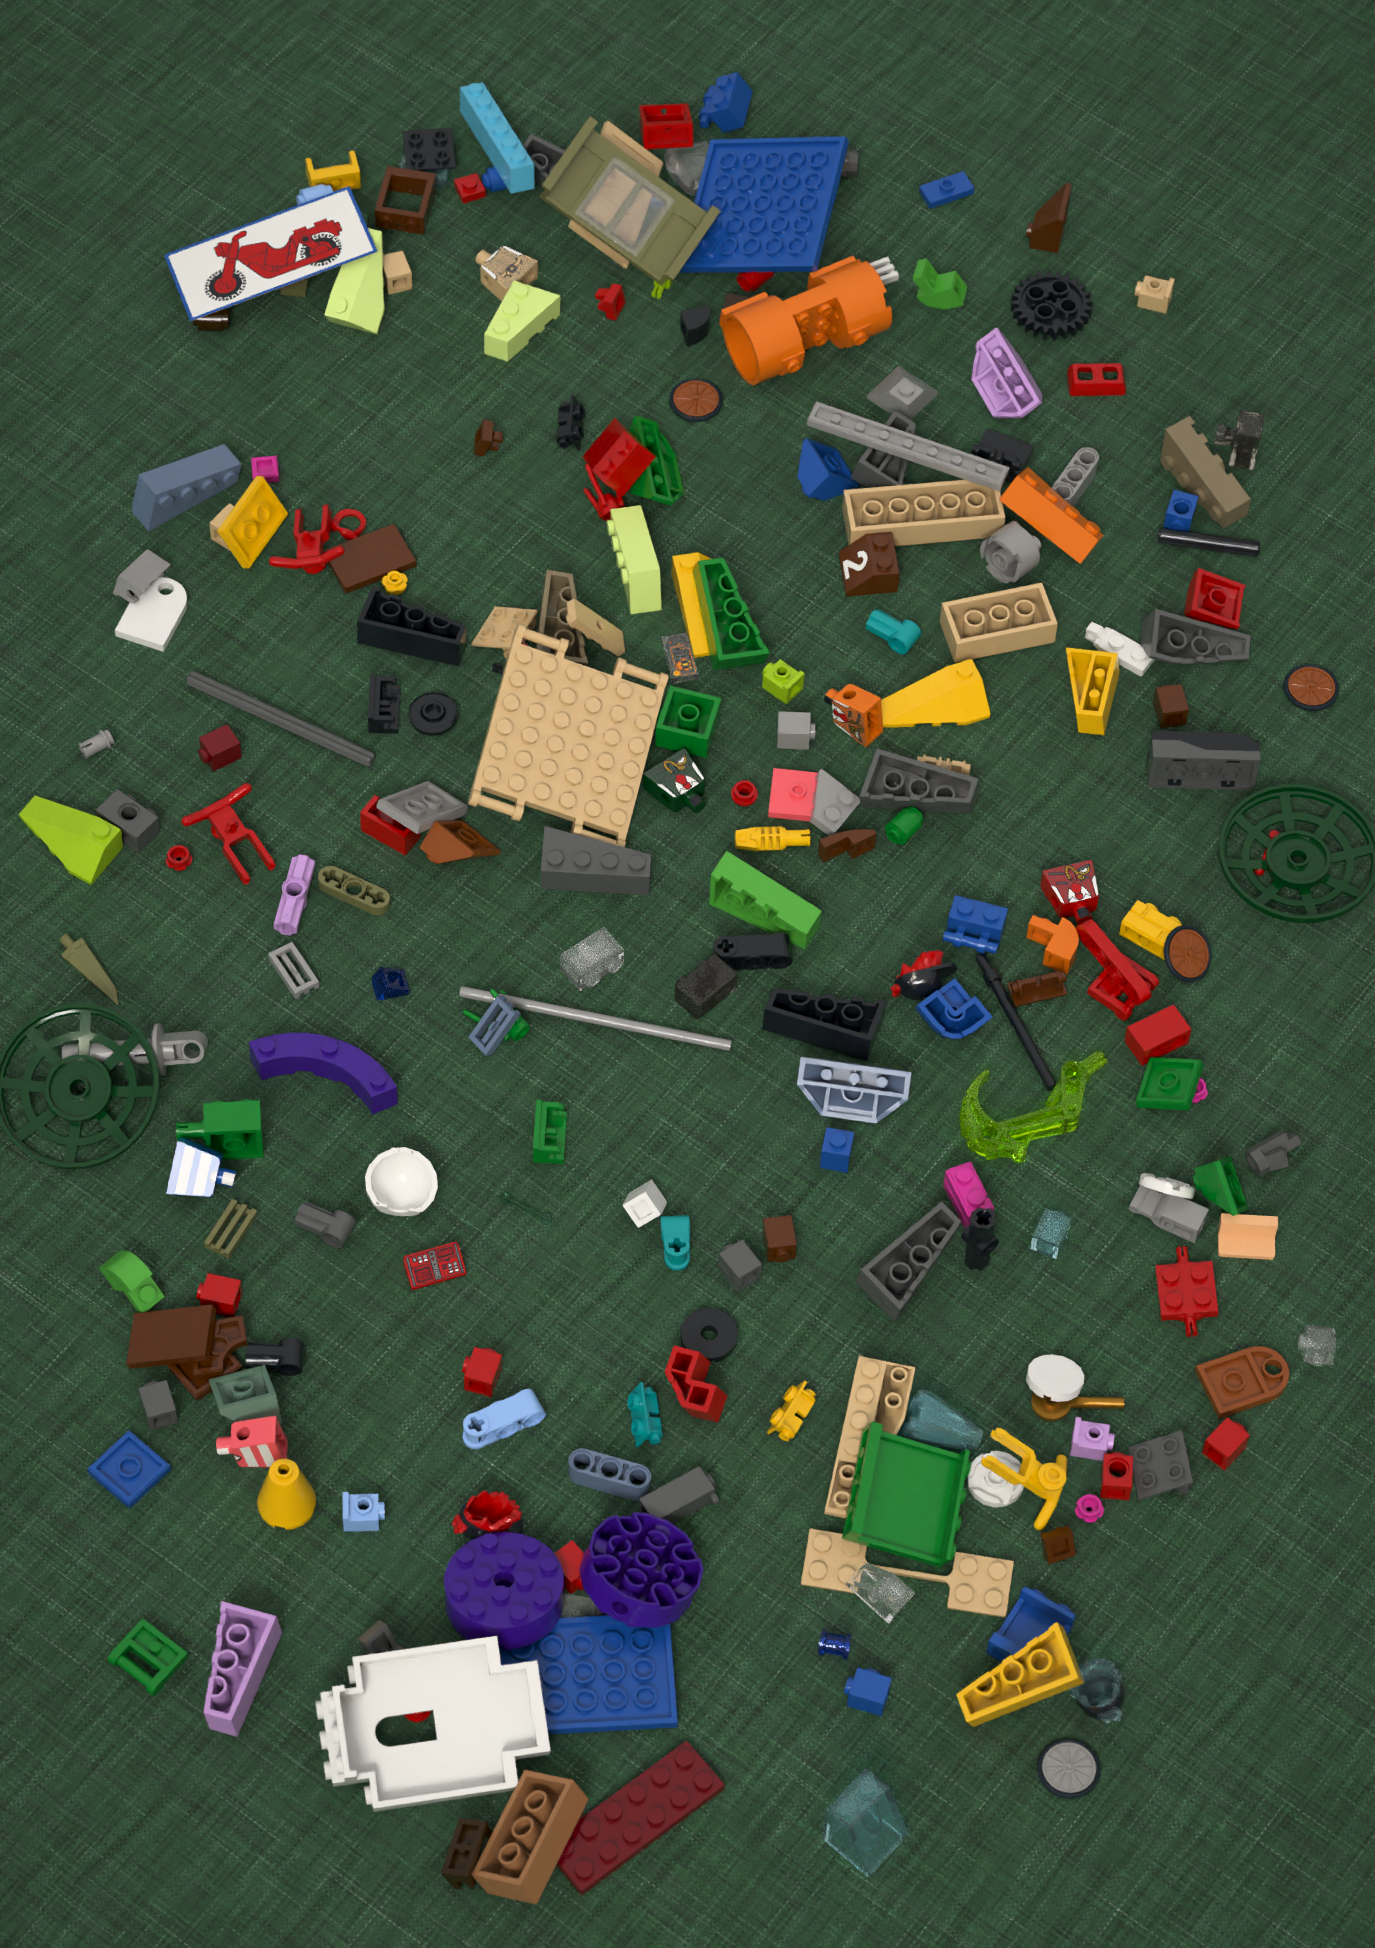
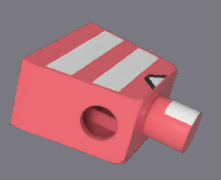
M270 1416L234 1422L231 1425V1436L217 1437L216 1448L218 1455L233 1454L238 1466L271 1467L275 1461L287 1459L288 1440L277 1417Z

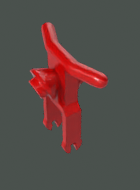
M329 504L323 505L322 524L319 531H303L304 515L302 514V509L295 510L293 535L297 543V559L272 556L269 559L271 566L288 569L303 568L309 574H317L325 568L326 563L344 554L345 550L342 546H337L323 553V543L330 538L332 513L331 509H329Z
M249 783L241 785L227 796L202 810L184 816L181 821L182 825L187 827L206 819L209 820L212 825V835L217 839H221L224 843L222 852L244 885L250 883V877L230 847L248 839L268 870L271 871L276 866L255 832L246 829L231 808V805L251 792L252 787Z

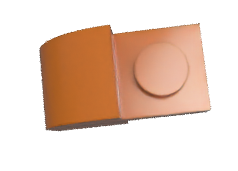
M1033 915L1028 924L1026 938L1047 946L1042 965L1059 972L1064 971L1068 975L1076 959L1079 942L1075 926L1063 917L1059 924L1056 925L1046 918H1039Z

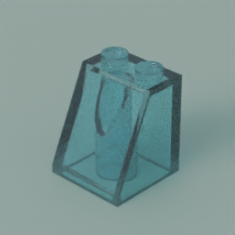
M866 1768L826 1810L822 1839L869 1877L908 1836L907 1828L890 1788Z

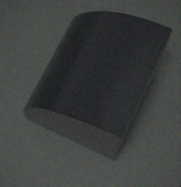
M710 306L680 311V330L686 345L692 346L703 341L710 329Z

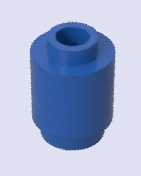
M495 167L485 169V174H482V182L485 189L489 188L491 193L508 189Z

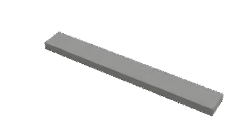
M817 401L807 420V426L997 491H1001L1009 473L1010 467Z

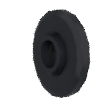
M432 692L417 697L410 704L408 716L410 724L415 730L425 735L435 736L442 735L454 727L458 718L457 705L450 697Z

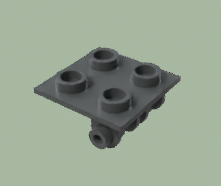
M1182 1430L1128 1447L1129 1455L1133 1456V1475L1139 1500L1174 1489L1178 1490L1179 1494L1190 1492L1189 1488L1194 1482Z

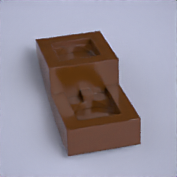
M857 829L827 836L819 840L818 856L823 863L845 852L848 853L851 859H854L875 849L877 833L874 829Z

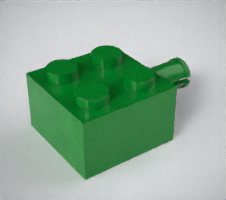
M670 686L664 705L659 709L656 720L655 746L674 751H680L684 748L688 754L707 758L721 715V698Z
M242 1099L234 1102L217 1100L211 1103H203L204 1119L201 1122H176L177 1140L181 1137L186 1139L203 1138L206 1147L223 1154L222 1160L264 1158L260 1100Z

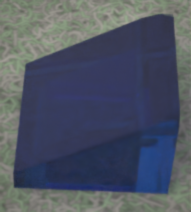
M380 967L371 978L377 1000L405 996L410 993L404 970Z

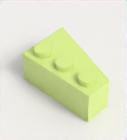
M513 281L484 334V354L509 361L529 343V339L537 332L541 333L544 330V326L550 320L560 316V295Z

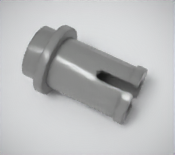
M107 729L104 731L99 730V734L78 744L86 759L105 748L111 749L114 740Z

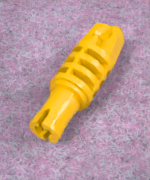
M782 826L753 827L736 830L734 836L735 848L752 851H775L786 849V846H810V836H808L810 835V830H786Z

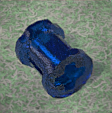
M822 1629L818 1655L823 1656L825 1653L842 1656L843 1660H848L852 1634L847 1633L845 1636L828 1633L827 1629Z

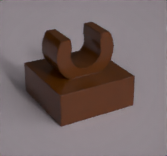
M483 419L477 429L474 441V454L484 456L487 449L498 451L499 443L503 442V433L493 431V421Z
M1068 1525L1061 1528L1056 1527L1055 1530L1047 1533H1041L1044 1558L1049 1565L1076 1555L1073 1533Z

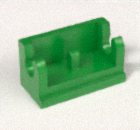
M536 1100L533 1139L534 1163L564 1164L567 1112L562 1111L564 1110V1104Z

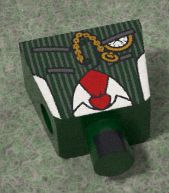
M684 748L644 773L643 789L672 812H678L688 806L693 813H698L705 807L706 802L702 799L705 789L704 777Z

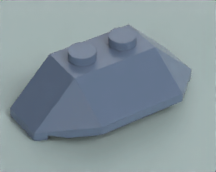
M801 1057L797 1085L821 1116L878 1123L908 1100L912 1072L829 1059Z

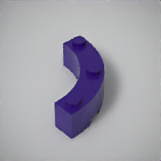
M311 1033L275 1034L249 1042L250 1060L261 1081L275 1076L295 1074V1071L313 1072L316 1076L335 1082L341 1081L351 1087L352 1092L366 1104L372 1115L398 1104L397 1086L390 1075L371 1056L347 1042Z

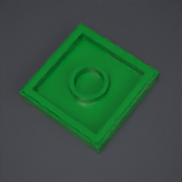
M1150 1057L1135 1101L1137 1107L1190 1111L1204 1067L1202 1060Z

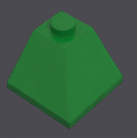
M1231 1156L1194 1168L1193 1181L1197 1190L1202 1191L1203 1196L1232 1216L1249 1209Z

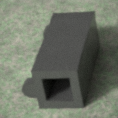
M699 1466L639 1499V1513H648L674 1524L709 1504L715 1505L719 1503L718 1497L715 1494L716 1484L711 1475L708 1473L704 1474Z

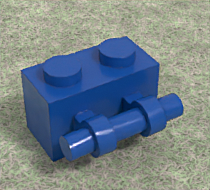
M738 72L717 78L715 86L709 87L708 92L705 93L703 98L704 107L701 108L699 113L700 127L708 128L709 123L714 121L719 129L725 133L744 126L753 91Z
M955 895L943 941L953 943V946L959 948L961 946L977 949L976 952L985 954V951L996 954L1005 929L1008 908Z

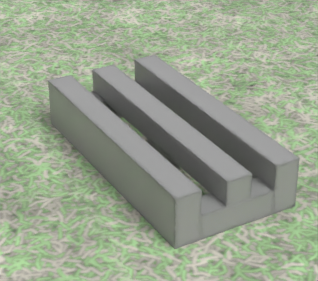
M293 942L268 953L269 961L295 999L299 998L303 992L304 994L309 993L311 988H314V990L319 988L318 979ZM287 952H290L309 982H304L286 955ZM280 956V958L282 959V961L284 962V964L286 965V967L298 983V987L295 985V983L293 982V980L291 979V977L289 976V974L287 973V971L285 970V968L283 967V965L277 957Z

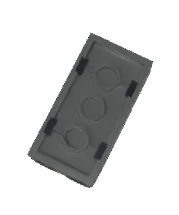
M1152 731L1150 751H1148L1146 760L1147 788L1254 790L1260 765L1259 740H1252L1242 734L1223 733L1220 731Z

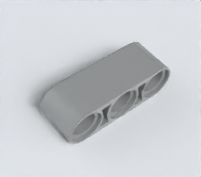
M1089 447L1078 450L1052 487L1055 492L1073 507L1097 474L1099 461L1097 451Z

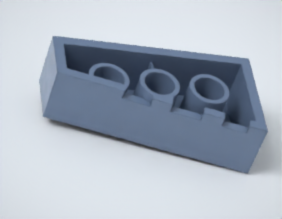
M223 444L138 475L132 513L149 532L237 483L241 463Z

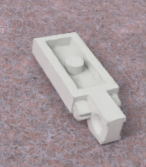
M1091 622L1086 629L1085 638L1093 642V646L1098 651L1118 653L1119 665L1140 677L1143 676L1155 661V659L1148 658L1140 644L1113 629L1111 630V628L1106 627L1104 629L1103 626Z

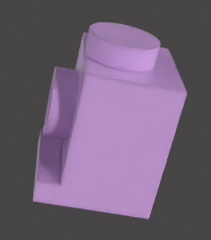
M1076 1417L1070 1456L1102 1461L1107 1450L1112 1451L1114 1434L1109 1433L1110 1425L1081 1421V1418Z

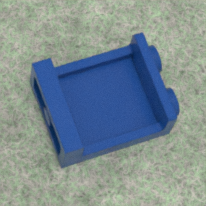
M1024 1586L1018 1601L1003 1625L990 1638L986 1654L1002 1662L1010 1655L1013 1656L1024 1648L1032 1639L1038 1638L1056 1622L1064 1627L1068 1636L1074 1625L1075 1614L1064 1604H1056L1050 1601L1039 1590L1029 1589Z

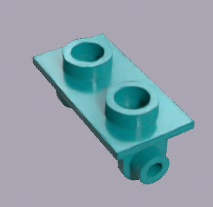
M640 1382L628 1395L627 1406L631 1410L632 1417L631 1432L635 1437L636 1447H639L645 1440H649L650 1444H658L663 1437L660 1418L650 1417V1415H657L659 1413L657 1393L653 1391V1388H644L643 1382Z

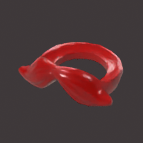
M344 509L339 511L331 520L330 530L333 532L339 531L343 538L352 540L363 533L366 528V519L357 510ZM353 516L360 520V526L356 530L351 531L339 527L340 521L344 517Z

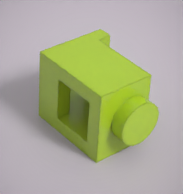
M781 659L775 664L772 662L768 663L762 672V688L786 705L804 687L805 673L801 670L799 672Z

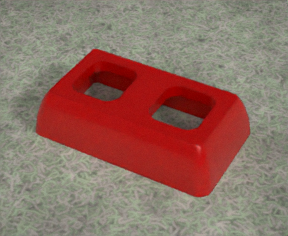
M1120 363L1072 364L1067 370L1070 396H1114L1126 394L1124 368ZM1077 372H1092L1093 379L1079 380ZM1103 372H1117L1118 379L1105 380Z

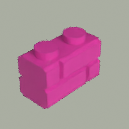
M971 1162L945 1171L943 1187L965 1229L970 1225L971 1213L978 1207L982 1209L990 1208L994 1212V1206L990 1198H987L988 1194Z

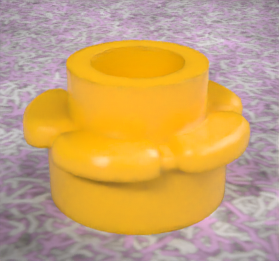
M391 571L388 572L387 576L383 577L382 585L385 586L388 594L400 595L405 591L408 579L403 573Z

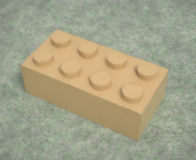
M1042 583L944 602L941 605L939 621L954 663L1054 643L1058 625Z

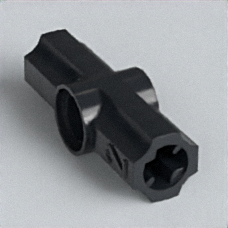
M978 1207L971 1213L970 1225L961 1235V1238L967 1244L965 1264L971 1270H983L987 1267L990 1253L993 1252L999 1243V1240L994 1235L996 1214L990 1208L982 1209Z

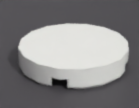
M1142 1173L1140 1175L1139 1184L1144 1187L1188 1199H1193L1195 1187L1187 1183L1167 1177L1156 1178L1155 1174Z
M1042 1355L1033 1359L1029 1364L1026 1381L1029 1388L1036 1395L1042 1398L1045 1395L1051 1397L1050 1401L1062 1402L1076 1398L1080 1394L1084 1384V1374L1074 1361L1064 1356Z
M991 1451L985 1455L981 1454L971 1463V1469L967 1476L968 1489L973 1497L983 1505L991 1507H1005L1015 1502L1022 1494L1024 1486L1021 1484L1012 1485L990 1469L984 1467L981 1464V1460L983 1457L986 1458L987 1455L993 1456L1018 1473L1021 1466L1018 1459L1009 1453L1001 1451Z

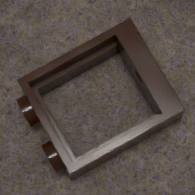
M387 166L375 207V227L424 235L436 192V174ZM396 191L423 196L419 212L385 207L389 192Z

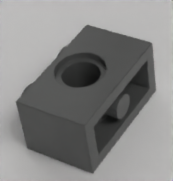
M118 789L96 809V816L121 829L122 842L137 853L160 833L157 814L152 809H146L138 804L136 799L130 794L125 795Z

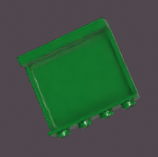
M872 1421L862 1429L842 1539L940 1568L952 1560L956 1552V1543L953 1542L955 1533L959 1530L961 1524V1516L958 1515L960 1505L963 1504L966 1497V1488L963 1487L965 1478H967L971 1469V1461H968L970 1450L966 1449L962 1453L957 1454L882 1431L883 1424Z

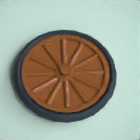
M692 378L678 383L672 389L669 403L674 413L682 419L701 422L709 420L720 411L723 397L718 387L710 381Z
M1306 664L1292 669L1287 674L1284 680V692L1289 701L1295 706L1308 711H1318L1331 706L1335 702L1339 694V684L1329 670L1318 665Z
M1189 925L1176 927L1166 938L1164 943V959L1173 976L1183 982H1196L1203 978L1209 970L1211 964L1210 945L1203 933L1195 927Z

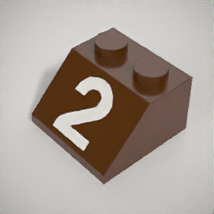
M892 532L865 534L839 552L846 597L894 593L898 591L899 568Z

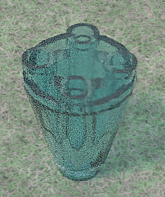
M919 1389L916 1396H911L907 1406V1412H910L908 1421L903 1423L898 1436L937 1448L977 1450L982 1440L984 1429L979 1428L976 1422L931 1390Z

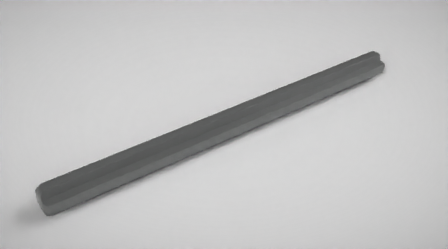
M191 671L187 677L188 685L360 764L370 767L375 760L374 752L197 671Z

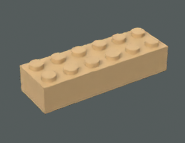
M968 480L844 490L842 512L848 545L865 534L892 532L894 546L988 538L1005 524L1003 504L999 500L1001 497L1000 491Z

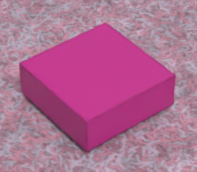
M277 456L251 458L253 480L256 476H263L266 482H279Z

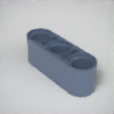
M583 1448L574 1450L569 1456V1478L578 1485L639 1501L641 1497L650 1493L651 1473L647 1467L641 1464ZM584 1464L588 1467L586 1469H578L575 1466ZM612 1472L616 1475L614 1477H606L603 1474ZM641 1480L644 1483L642 1485H634L631 1482Z

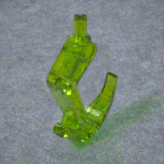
M1096 1051L1081 1062L1074 1060L1065 1062L1061 1068L1059 1081L1046 1100V1107L1044 1109L998 1123L983 1111L978 1101V1093L981 1087L989 1080L990 1075L987 1069L984 1070L972 1082L967 1090V1095L964 1096L961 1103L959 1127L962 1137L967 1138L966 1146L970 1151L985 1156L986 1160L1007 1157L1012 1158L1014 1162L1021 1163L1026 1159L1027 1146L1031 1140L1076 1130L1079 1125L1085 1086L1090 1080L1089 1076L1108 1063L1104 1058V1053ZM984 1136H990L992 1139H986Z

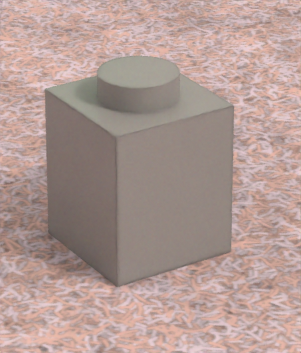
M779 711L777 748L809 750L810 739H815V723H810V713Z

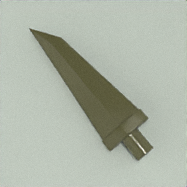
M68 934L63 935L59 941L66 950L61 956L118 1005L117 988L88 947L86 941L80 938L74 942Z

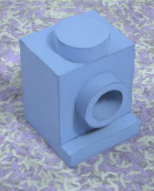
M343 1492L344 1532L379 1531V1520H385L384 1502H379L378 1494H349V1492Z

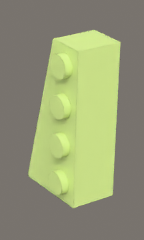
M638 505L610 509L611 520L606 521L607 532L611 536L613 552H616L617 567L620 568L622 584H624L630 614L661 610L660 568L642 507Z

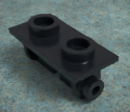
M571 395L570 402H563L559 406L558 424L560 426L557 427L556 442L561 448H567L569 445L574 444L577 450H580L581 439L584 438L582 420L585 418V410L583 405L578 403L575 396Z

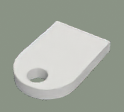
M159 577L141 596L134 594L138 601L135 604L129 603L115 629V636L164 652L186 612L187 595L183 586L177 581ZM163 589H171L173 591L168 595L159 593Z

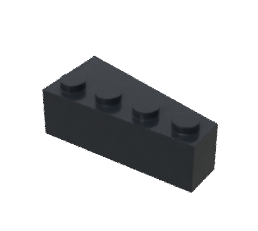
M773 989L765 1007L762 1030L868 1061L883 1022L887 1000L877 999L876 1002H866L861 997H852L851 1000L836 999L835 995L824 994V996L817 997L810 996L809 992Z

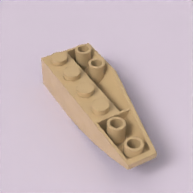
M862 1356L858 1357L824 1514L846 1518L862 1429L873 1421L883 1424L882 1431L894 1435L898 1434L905 1420L916 1367Z

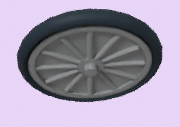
M1060 1739L1050 1743L1041 1752L1037 1762V1772L1041 1783L1049 1792L1061 1798L1074 1799L1087 1795L1095 1788L1100 1778L1101 1767L1096 1753L1088 1745L1075 1739Z

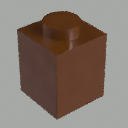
M1182 684L1156 687L1153 705L1160 728L1186 725L1189 708Z
M792 1216L763 1218L762 1234L767 1262H786L790 1259H795L797 1243Z

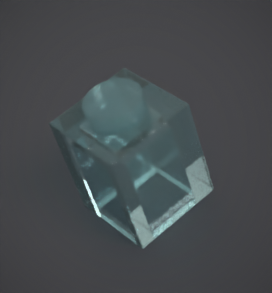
M1045 1208L1033 1233L1030 1249L1057 1259L1069 1234L1072 1218L1067 1217L1060 1211H1052Z

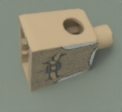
M506 246L500 247L493 255L485 250H481L476 256V263L481 265L480 277L482 284L501 301H503L513 281L530 285L538 278V261Z

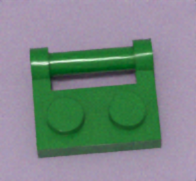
M142 1618L113 1649L107 1661L114 1667H121L143 1684L149 1694L156 1696L167 1680L188 1659V1653ZM131 1650L155 1668L158 1673L152 1677L126 1657V1654Z

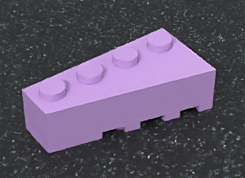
M221 1601V1616L216 1632L217 1641L215 1652H213L212 1672L208 1681L203 1713L211 1730L238 1737L282 1635L277 1616Z

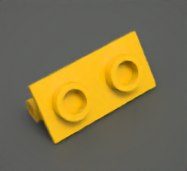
M806 1381L797 1386L792 1385L783 1396L785 1403L782 1408H777L769 1419V1422L772 1424L767 1434L776 1430L779 1432L778 1436L784 1441H789V1439L795 1437L803 1423L795 1414L797 1413L805 1418L816 1402L815 1392L810 1389L804 1390L807 1384Z

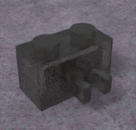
M1240 410L1236 429L1218 424L1214 444L1232 446L1229 466L1254 470L1265 415Z
M714 954L708 960L704 959L699 962L693 972L688 976H682L676 982L675 1001L698 1021L737 989L738 974Z

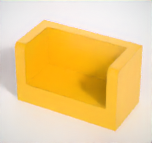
M349 151L350 164L313 169L311 158L305 159L306 175L310 187L324 184V186L330 185L333 192L348 186L351 190L361 188L360 170L354 151Z

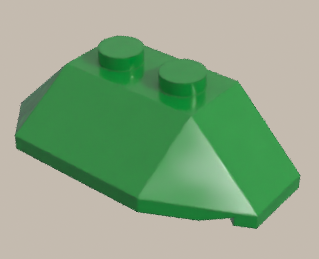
M635 416L629 431L656 457L631 486V494L672 505L684 495L676 454L666 437L659 431L660 427L657 422Z

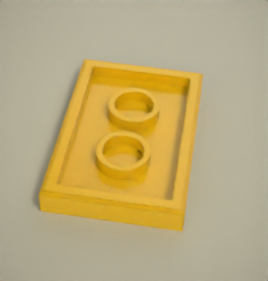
M256 476L217 532L242 568H250L284 521L288 512L264 477Z

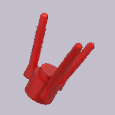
M586 464V471L599 497L598 502L588 488H584V493L597 510L599 518L604 521L611 520L610 509L625 507L622 495L617 492L616 497H613L612 494H603L590 465Z

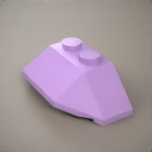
M997 327L976 342L977 352L971 380L994 418H1023L1042 404V393L1019 354Z

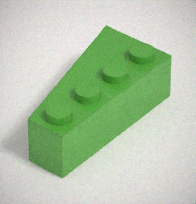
M728 851L725 852L711 873L710 905L771 934L785 933L790 937V943L806 949L820 927L822 914L820 909Z

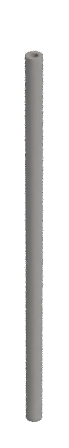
M461 986L459 997L492 1003L495 1000L489 991ZM504 995L507 998L506 1002L511 1003L514 1006L513 1008L730 1051L732 1040Z

